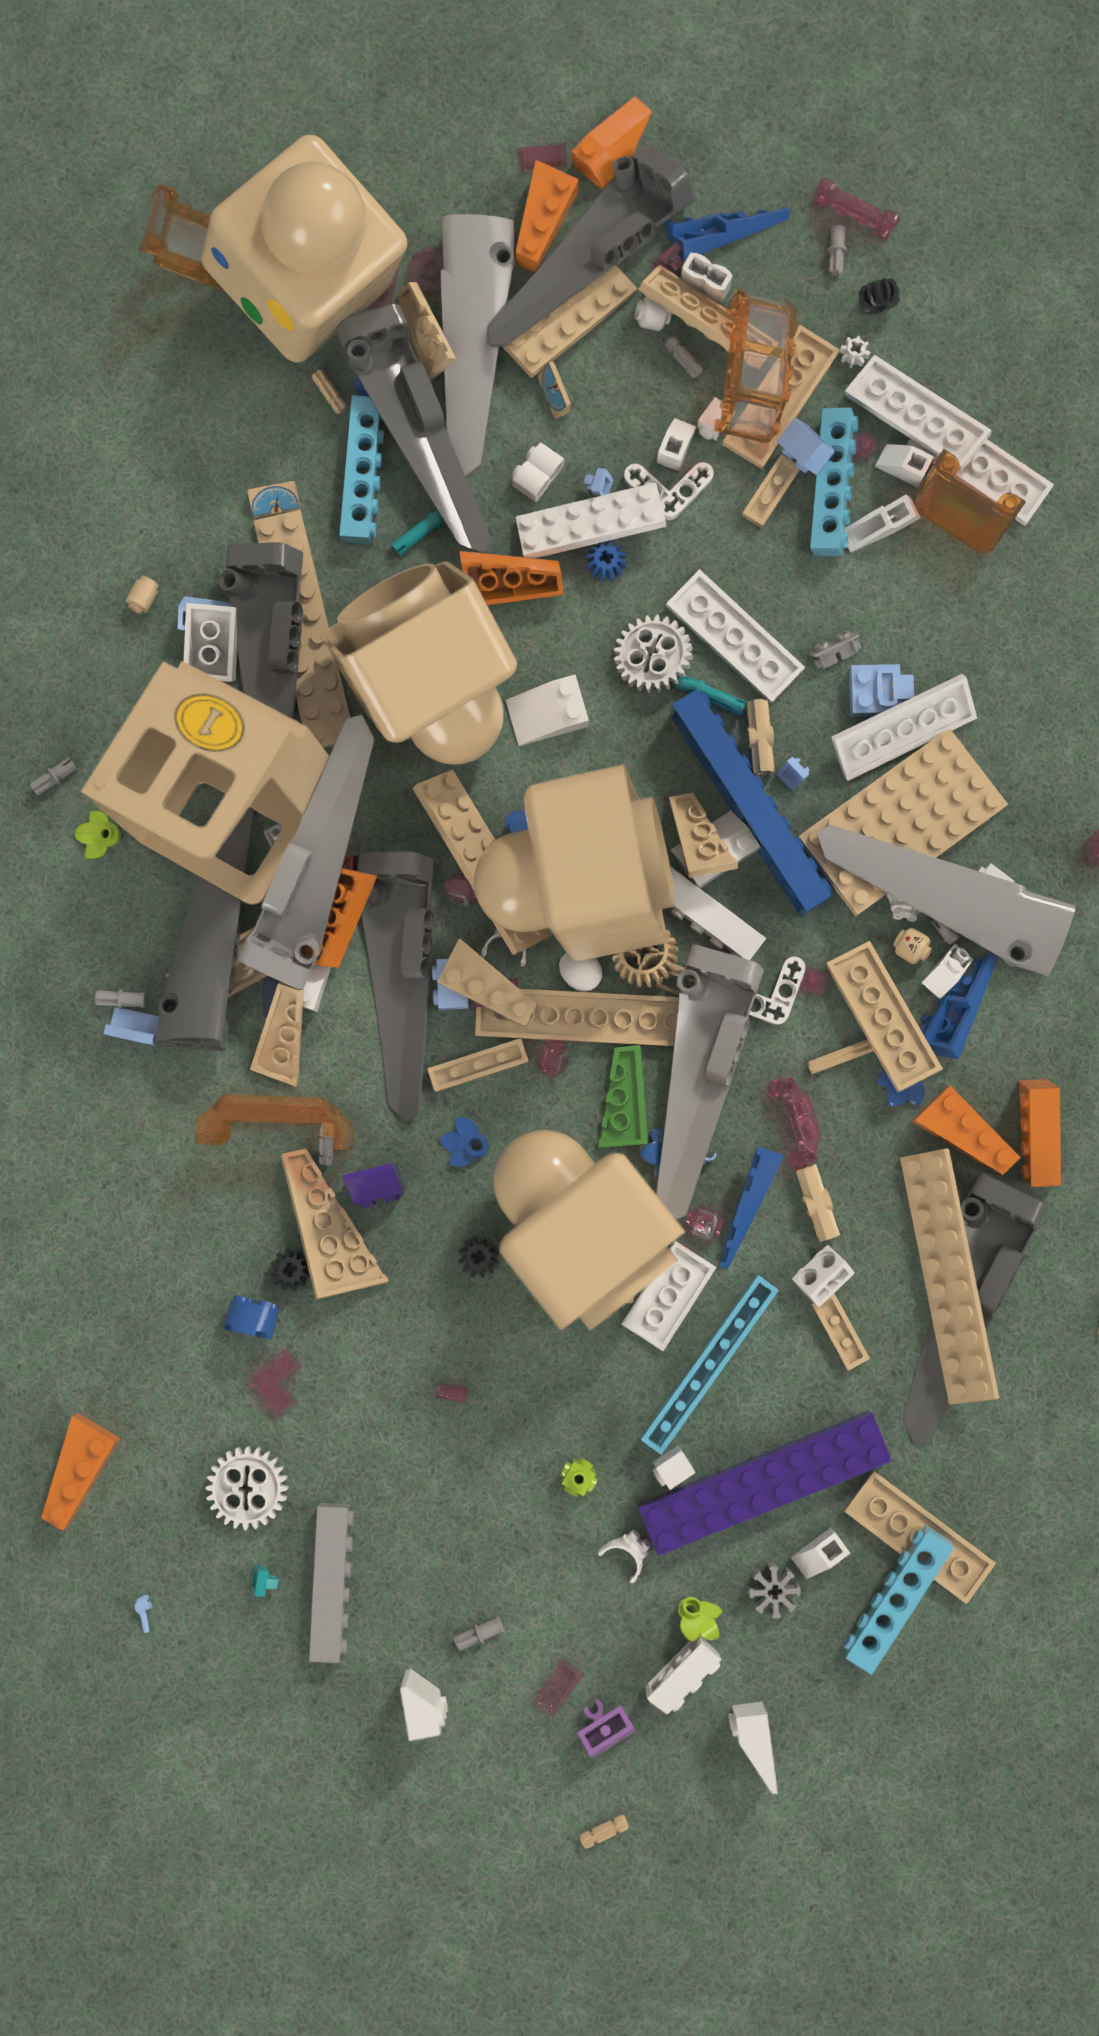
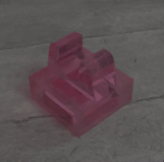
M676 241L661 253L652 264L655 268L659 265L664 266L667 270L674 273L683 265L678 256V253L682 250L681 246Z

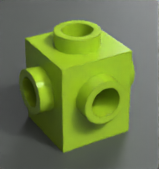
M573 1458L571 1463L566 1462L560 1473V1476L563 1477L562 1484L565 1486L564 1490L576 1497L578 1493L582 1496L585 1495L586 1491L591 1493L598 1480L595 1478L596 1471L593 1469L594 1465L583 1458H580L579 1461ZM582 1475L584 1480L582 1483H576L574 1477Z

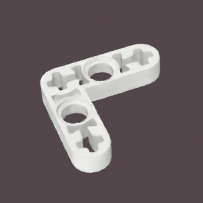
M698 463L670 492L639 464H631L626 468L624 480L630 488L641 486V482L636 478L630 480V472L632 471L635 474L638 471L640 473L639 479L644 485L656 482L664 517L666 520H673L710 484L714 472L708 463ZM698 470H700L701 472L706 470L707 479L705 477H702L697 482V485L700 486L699 488H697L694 481L698 477ZM689 486L693 494L690 497H683L679 492L680 488ZM675 495L679 500L674 506L675 512H665V504L671 505L675 501V497H673Z
M790 957L784 962L771 999L756 994L755 999L759 1000L761 1008L758 1012L750 1011L749 1016L773 1025H780L787 1020L805 972V964L802 959ZM793 962H797V967L800 968V972H795L792 978L797 980L796 984L790 980L782 979L783 975L789 977L790 969L787 968V965H792ZM783 984H787L792 988V994L788 998H783L779 994V987ZM766 1002L770 1003L768 1009L776 1010L777 1007L781 1008V1013L784 1014V1017L774 1020V1015L766 1012V1017L761 1016Z

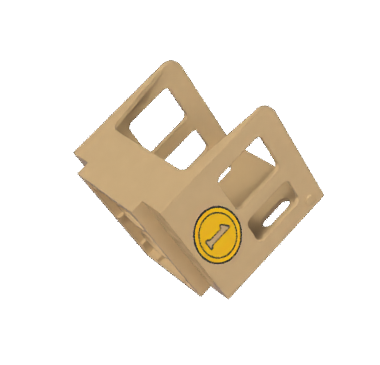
M163 661L81 792L142 845L245 903L255 905L264 900L282 857L295 837L330 756L308 727L183 661L178 668ZM206 783L226 795L208 824L204 827H197L179 816L196 788L200 784ZM248 807L282 825L280 835L257 872L253 875H247L215 856Z

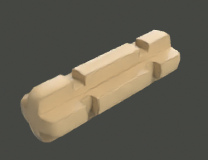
M321 369L312 375L313 380L319 386L328 403L331 404L334 412L340 414L345 411V402L340 398L339 393L327 378L325 372Z
M620 1815L614 1818L613 1822L609 1820L593 1828L592 1832L588 1830L580 1835L581 1843L585 1849L594 1846L595 1842L600 1843L615 1836L618 1831L621 1833L629 1828L628 1822L624 1815Z

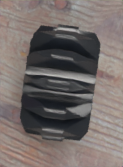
M883 278L881 280L876 279L874 282H868L867 285L862 286L859 291V303L862 311H865L867 314H876L896 307L900 301L899 287H897V282L891 278Z
M473 1236V1246L465 1240L463 1244L468 1248V1251L464 1249L458 1250V1253L466 1255V1258L458 1259V1263L467 1262L468 1264L463 1267L462 1271L466 1272L470 1267L473 1268L470 1274L473 1278L477 1270L480 1272V1277L484 1278V1268L492 1274L494 1270L488 1265L489 1263L499 1264L498 1260L491 1259V1256L499 1255V1250L490 1252L489 1249L495 1243L492 1241L486 1247L487 1237L485 1236L482 1237L481 1244H478L477 1237ZM478 1250L484 1252L482 1255L486 1256L485 1261L481 1260L479 1264H476L474 1262L475 1258L472 1259V1253H477Z
M290 1248L285 1249L286 1258L282 1253H277L276 1256L280 1262L271 1261V1265L278 1268L271 1271L270 1275L278 1274L279 1277L274 1283L277 1285L284 1281L282 1285L283 1290H287L291 1283V1288L295 1291L298 1289L297 1282L301 1286L307 1284L302 1276L311 1278L310 1273L305 1272V1269H308V1265L303 1263L306 1261L305 1255L300 1259L298 1258L300 1249L294 1251L293 1257ZM289 1263H293L292 1266L297 1267V1271L293 1272V1276H290V1273L285 1271V1268L289 1267Z

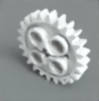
M647 615L646 622L644 623L638 618L636 627L629 623V633L622 630L621 633L624 639H617V644L620 647L614 648L615 654L618 655L614 658V661L618 664L616 668L618 673H622L623 681L629 679L630 687L637 683L638 691H641L646 686L648 693L651 692L652 687H656L659 693L662 685L669 690V682L671 681L678 684L677 676L685 677L683 669H690V664L687 661L693 659L692 653H690L693 648L688 643L690 641L689 635H684V627L678 628L676 620L670 624L667 616L661 622L659 615H656L654 621H651ZM644 636L652 637L649 642H641ZM667 644L675 645L670 650L663 649ZM635 658L643 659L639 664L632 663ZM659 665L666 666L665 669L660 672L654 671V669Z
M250 1446L246 1447L245 1453L242 1452L240 1447H237L235 1456L231 1451H228L226 1453L227 1460L222 1457L218 1459L221 1467L212 1466L211 1469L216 1474L207 1477L208 1480L213 1482V1484L206 1486V1490L213 1493L207 1497V1500L215 1501L210 1509L218 1508L220 1510L216 1516L217 1518L223 1515L226 1516L225 1525L231 1520L234 1521V1529L240 1523H243L244 1530L248 1529L250 1523H252L254 1529H257L259 1527V1520L266 1525L268 1523L267 1515L274 1519L277 1515L273 1509L281 1511L283 1508L278 1501H285L287 1499V1496L281 1494V1492L286 1491L289 1487L282 1485V1482L288 1477L286 1475L280 1476L279 1474L284 1467H275L278 1458L276 1457L270 1461L268 1459L269 1451L263 1456L260 1455V1447L254 1453L251 1452ZM246 1465L250 1467L248 1486L253 1488L248 1493L249 1510H245L246 1490L241 1489L246 1483ZM230 1469H237L240 1472L241 1478L239 1481H233L229 1477ZM256 1469H261L265 1472V1481L256 1480L254 1477ZM229 1495H237L240 1499V1505L232 1506L228 1500ZM262 1495L265 1499V1506L259 1507L255 1505L254 1496Z

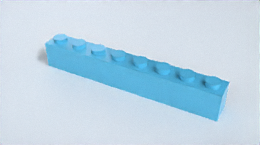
M754 1275L641 1433L640 1439L662 1455L779 1291L777 1288L759 1275Z

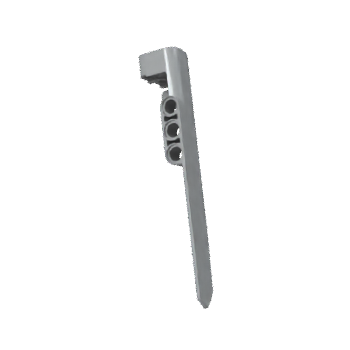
M475 214L446 215L442 217L443 269L441 270L443 334L456 357L444 370L447 434L465 477L481 465L499 347H490L489 323L507 304L512 270L516 266L514 221L502 217ZM502 255H510V259L506 263L499 262Z
M363 715L345 720L295 837L287 847L261 906L263 910L253 932L247 936L238 956V960L241 963L297 989L304 988L316 959L321 953V944L374 743V737ZM303 945L312 947L313 956L309 957L303 953Z
M828 825L817 833L826 860L963 935L1002 958L1007 965L1017 966L1045 976H1049L1068 934L1075 912L1074 905L1027 891L1024 886L833 825ZM1012 949L1020 952L1021 958L1019 961L1011 957Z
M694 944L691 946L684 971L677 978L680 994L656 1196L676 1220L687 1215L750 1024L748 1017L764 969L756 962ZM691 978H695V985L692 988H686V982Z

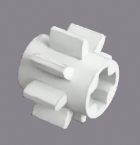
M860 336L852 340L848 337L845 342L846 346L842 345L840 348V353L844 354L841 362H848L850 368L855 364L862 367L864 359H868L870 352L866 351L868 342H863Z

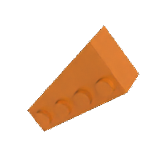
M538 160L535 161L516 248V265L533 273L543 264L578 194L579 179Z
M460 551L462 572L474 580L487 605L563 595L559 562L556 560Z
M345 868L341 869L321 944V953L316 959L315 965L339 968L377 878L376 875ZM304 946L303 953L309 957L313 956L312 947Z
M1048 1079L1019 1080L1020 1125L1023 1140L1021 1141V1153L1024 1156V1165L1021 1166L1022 1179L1026 1180L1030 1187L1061 1186L1060 1088Z
M951 1086L942 1089L911 1120L912 1123L928 1131L996 1175H1003L1021 1158Z
M79 1413L71 1417L41 1517L42 1519L62 1531L71 1525L120 1441V1437Z

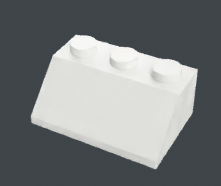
M732 811L712 822L717 829V834L726 843L728 851L732 857H735L738 863L757 852L760 848L748 827ZM678 844L670 851L689 878L681 845ZM726 871L691 877L689 879L693 884L701 888Z
M698 1636L694 1643L689 1641L645 1686L647 1699L666 1714L671 1710L677 1711L685 1701L683 1698L689 1692L694 1693L703 1683L701 1680L707 1674L712 1675L719 1668L720 1654L700 1636Z
M407 1669L400 1689L409 1741L440 1735L442 1726H445L446 1712H448L446 1696L441 1697L440 1689L412 1669Z

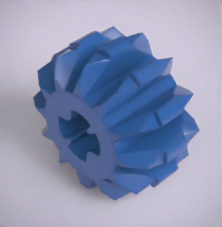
M609 540L605 546L601 542L598 543V548L595 546L590 547L591 554L586 555V560L589 562L586 568L587 570H593V578L601 574V582L605 581V576H608L610 581H614V574L617 576L622 575L623 571L621 568L626 567V561L623 560L626 557V553L619 552L621 548L619 544L612 547V541ZM606 557L607 560H610V563L606 564L605 561H602V558Z

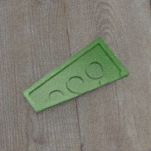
M639 1045L616 1047L614 1049L610 1086L606 1097L607 1103L602 1120V1133L598 1148L648 1144L641 1046Z

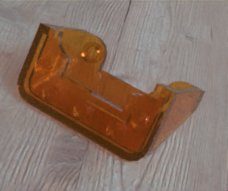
M943 449L912 501L921 517L977 553L989 554L1002 539L1026 501L1013 493L1003 494L996 504L954 478L959 470L958 458Z

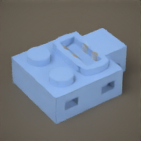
M900 664L851 665L849 669L850 716L873 717L913 698V675H900Z

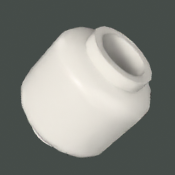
M647 297L638 301L635 310V319L638 320L640 327L654 331H660L665 324L668 325L672 316L662 305L656 301L649 300Z

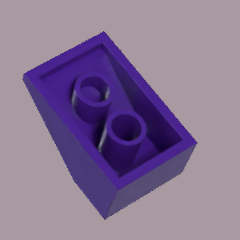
M391 1163L343 1175V1180L354 1205L361 1204V1208L376 1205L375 1200L385 1198V1202L400 1199L399 1194L404 1193L398 1164Z

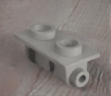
M845 631L836 635V640L830 643L824 641L814 646L815 650L809 652V655L817 658L814 660L815 667L817 669H825L837 663L838 660L835 653H839L841 660L857 654L858 650L861 649V645L858 640L854 641V639L858 638L859 634Z

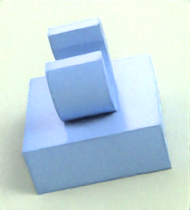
M597 468L595 476L586 474L583 484L588 485L587 489L591 490L595 497L609 494L613 478L607 469Z
M793 757L776 773L792 791L809 775V768L804 769L799 764L800 759H794Z

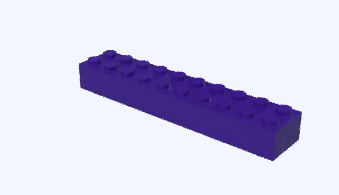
M866 1411L638 1503V1507L656 1553L659 1556L892 1462L873 1413Z

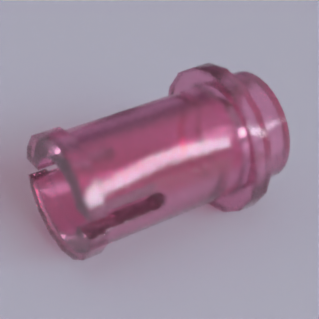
M439 1382L436 1393L437 1399L456 1401L459 1405L461 1402L466 1403L468 1388H464L462 1384L459 1387Z

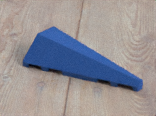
M782 207V209L766 212V209H761L759 214L747 216L742 211L713 214L692 220V217H685V222L673 223L669 219L664 223L675 256L686 261L690 253L701 255L786 221L790 218V209Z
M989 951L982 960L976 957L972 962L976 966L968 976L963 974L959 981L937 1001L940 1005L931 1017L927 1014L922 1017V1021L925 1024L920 1030L933 1052L944 1057L960 1058L998 959L997 955Z
M756 1147L742 1195H739L719 1262L720 1267L729 1268L784 1155L762 1147Z

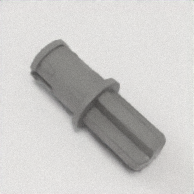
M835 225L830 229L831 239L827 252L830 254L829 273L833 276L842 274L844 254L847 250L844 246L846 228L842 225Z
M68 756L52 769L48 768V772L34 780L30 786L37 795H40L56 783L61 784L60 781L78 769Z
M120 989L119 992L97 991L95 994V1004L118 1006L119 1009H122V1007L145 1008V992H123V989Z
M499 1616L479 1626L475 1624L474 1628L455 1636L454 1642L458 1650H464L479 1642L483 1644L485 1643L484 1640L505 1632Z

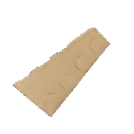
M408 282L397 294V297L410 327V339L416 358L422 362L428 378L432 382L456 357L417 282Z
M694 793L669 797L689 878L738 869L737 860L734 856H731L728 846L717 834V829L713 823L711 824L708 820L706 812Z
M459 938L437 983L526 1027L537 1004Z
M279 981L250 1068L252 1071L293 1086H297L299 1078L304 989H297Z

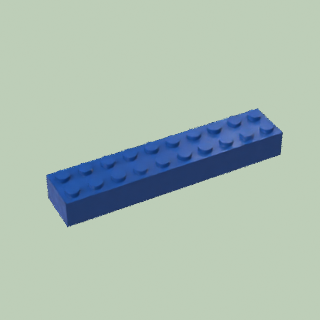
M698 689L672 704L669 716L730 810L748 827L760 845L758 853L801 918L831 897V887L825 878L821 879L817 874L818 867L811 857L807 858L802 851L805 848L798 837L794 838L789 831L791 826L784 816L780 817L776 811L778 806L771 796L767 797L763 791L764 784L758 775L754 776L750 771L751 765L744 754L740 755L736 747L738 745L731 734L727 735L722 728L724 723L718 714L714 715L709 708L711 703L704 693L700 694Z

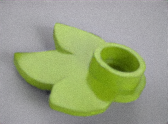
M91 811L89 823L79 825L74 832L78 841L87 844L85 850V858L87 859L102 857L108 847L117 844L121 837L117 825L110 823L107 815L101 811ZM109 830V836L105 838V832Z
M694 1597L683 1599L678 1606V1613L682 1618L680 1629L684 1637L692 1643L697 1640L698 1636L706 1640L718 1639L719 1630L714 1619L722 1614V1610L717 1605L705 1601L700 1602ZM687 1609H692L693 1613H690Z

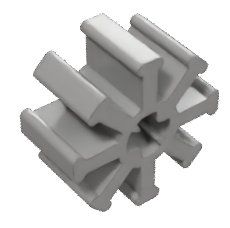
M769 1562L767 1566L770 1578L766 1579L759 1569L756 1568L752 1572V1576L763 1585H748V1593L751 1598L762 1596L757 1602H754V1606L759 1613L762 1614L764 1608L771 1602L770 1614L772 1618H781L778 1603L782 1602L787 1606L789 1612H793L796 1605L793 1600H789L785 1595L797 1594L800 1596L801 1591L796 1582L786 1585L791 1578L795 1577L788 1567H785V1571L777 1578L778 1567L775 1562ZM772 1585H776L780 1589L776 1591V1595H772L768 1591L772 1589Z

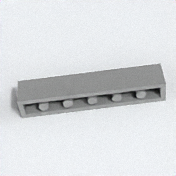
M320 1503L317 1506L309 1662L340 1663L342 1655L347 1654V1639H343V1629H348L349 1614L344 1613L345 1604H349L350 1588H346V1578L351 1577V1562H347V1552H352L353 1537H348L349 1527H353L354 1511H350V1504Z

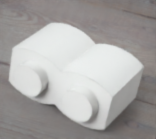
M690 253L682 267L681 279L715 302L722 303L730 290L732 274L723 266L711 264L706 257L697 253Z
M542 443L537 447L533 446L526 455L527 461L522 466L518 465L512 473L513 487L534 502L539 500L564 466V458Z

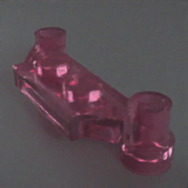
M821 178L816 187L817 192L812 200V204L819 206L821 209H824L826 205L832 206L837 213L841 215L847 214L855 218L859 224L873 227L876 230L875 236L884 241L888 240L892 230L897 228L901 220L896 213L890 210H884L882 214L879 208L837 188V185L827 178Z
M791 1077L773 1079L768 1083V1093L774 1099L782 1097L785 1099L798 1145L797 1150L791 1151L788 1154V1164L793 1170L804 1169L816 1162V1149L818 1142L822 1140L809 1093L805 1094Z

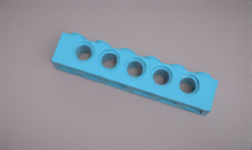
M352 395L339 535L342 543L370 545L371 537L375 538L376 523H372L373 514L378 513V500L374 498L375 491L380 490V476L376 475L377 468L382 467V453L378 452L379 444H384V430H380L381 421L383 420L368 396ZM366 421L373 422V425L369 428L362 426ZM362 445H371V448L367 451L360 450ZM363 467L370 469L366 474L358 473L359 469ZM361 490L368 492L365 497L359 498L356 496L357 492ZM357 514L365 515L362 521L354 520Z
M852 408L822 409L820 437L835 452L816 477L810 545L814 556H843V550L848 546V534L845 533V527L850 523V510H847V503L852 500V487L849 486V480L854 476V463H851V457L856 453V440H853L854 431L858 430V417L854 416ZM844 433L842 438L834 439L836 434ZM836 456H843L840 461L832 462ZM834 479H840L837 485H830ZM838 502L836 508L828 509L831 503ZM829 526H837L833 532H826Z
M924 1525L922 1530L918 1529L911 1539L913 1544L908 1551L904 1550L902 1552L895 1572L891 1571L884 1581V1589L881 1593L877 1592L870 1603L871 1609L867 1614H862L857 1622L858 1629L854 1635L850 1634L844 1642L845 1658L871 1675L954 1549L949 1539L927 1525ZM920 1552H929L930 1556L928 1559L923 1561L917 1559ZM907 1573L916 1574V1578L913 1581H905L903 1579ZM893 1594H901L903 1596L899 1602L890 1601V1597ZM880 1615H887L889 1617V1620L885 1623L876 1621ZM866 1636H873L876 1638L875 1641L871 1644H866L863 1642V1639Z

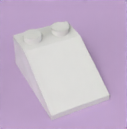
M186 603L184 662L219 681L233 682L236 680V607Z
M576 675L548 682L505 700L518 746L588 727L589 720Z
M755 1702L732 1705L733 1713L728 1714L733 1737L737 1736L742 1749L772 1794H776L777 1785L768 1717L763 1703Z

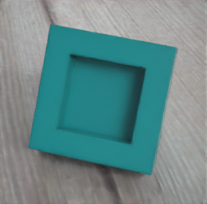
M255 1565L250 1590L254 1596L265 1597L266 1589L278 1588L279 1578L275 1575H269V1571L265 1566Z

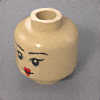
M914 928L903 929L893 944L896 947L895 953L911 964H916L920 960L925 961L932 950L929 947V937Z

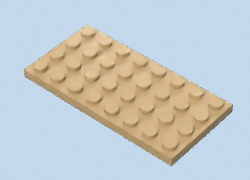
M949 729L942 732L799 835L798 838L804 845L806 852L856 917L887 893L826 860L817 837L819 831L828 825H833L936 858L1005 808L1008 803L952 730Z

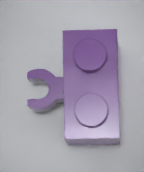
M599 1700L595 1701L598 1705L597 1713L592 1714L587 1707L584 1708L586 1716L595 1722L577 1734L590 1757L595 1758L636 1732L621 1705L605 1716L603 1715L604 1706Z

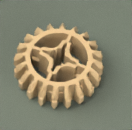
M666 930L667 943L661 944L665 948L664 952H659V949L649 946L616 953V955L612 956L613 962L617 963L614 966L615 970L620 972L622 979L628 978L627 981L631 985L636 981L637 986L640 988L643 982H646L647 986L651 987V981L654 980L660 985V977L663 976L668 979L669 974L667 971H674L675 967L672 963H678L676 954L679 951L678 947L674 946L676 944L675 938H670L671 934ZM626 957L637 961L638 970L627 964ZM658 964L655 967L649 969L651 965Z

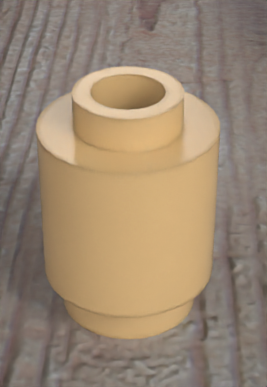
M141 576L139 580H136L126 598V601L129 603L128 608L138 614H141L142 611L148 612L158 593L157 588L159 585L152 579Z

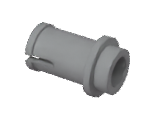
M936 920L931 922L945 939L943 940L944 943L947 942L948 945H951L961 937L959 933Z

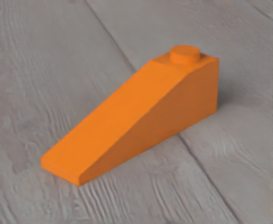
M633 97L587 134L572 150V165L603 191L614 176L613 162L620 157H630L634 154L652 111L636 97Z

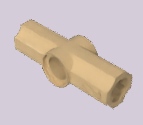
M756 699L746 704L749 727L747 728V736L750 739L748 748L751 749L753 775H768L774 773L775 768L772 747H774L773 727L770 726L768 700Z
M816 1164L796 1170L795 1172L803 1193L802 1200L807 1205L808 1211L806 1212L812 1219L819 1242L839 1236L840 1233L832 1213V1201L827 1189H824Z

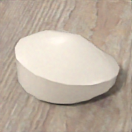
M565 953L560 959L559 968L561 976L572 988L579 991H589L600 983L602 968L596 958L575 961Z

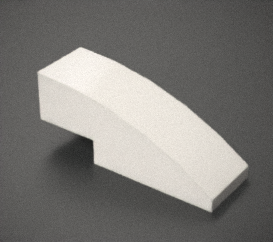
M904 495L886 507L881 506L847 526L845 533L848 534V548L852 553L891 535L920 519L921 517L911 497Z

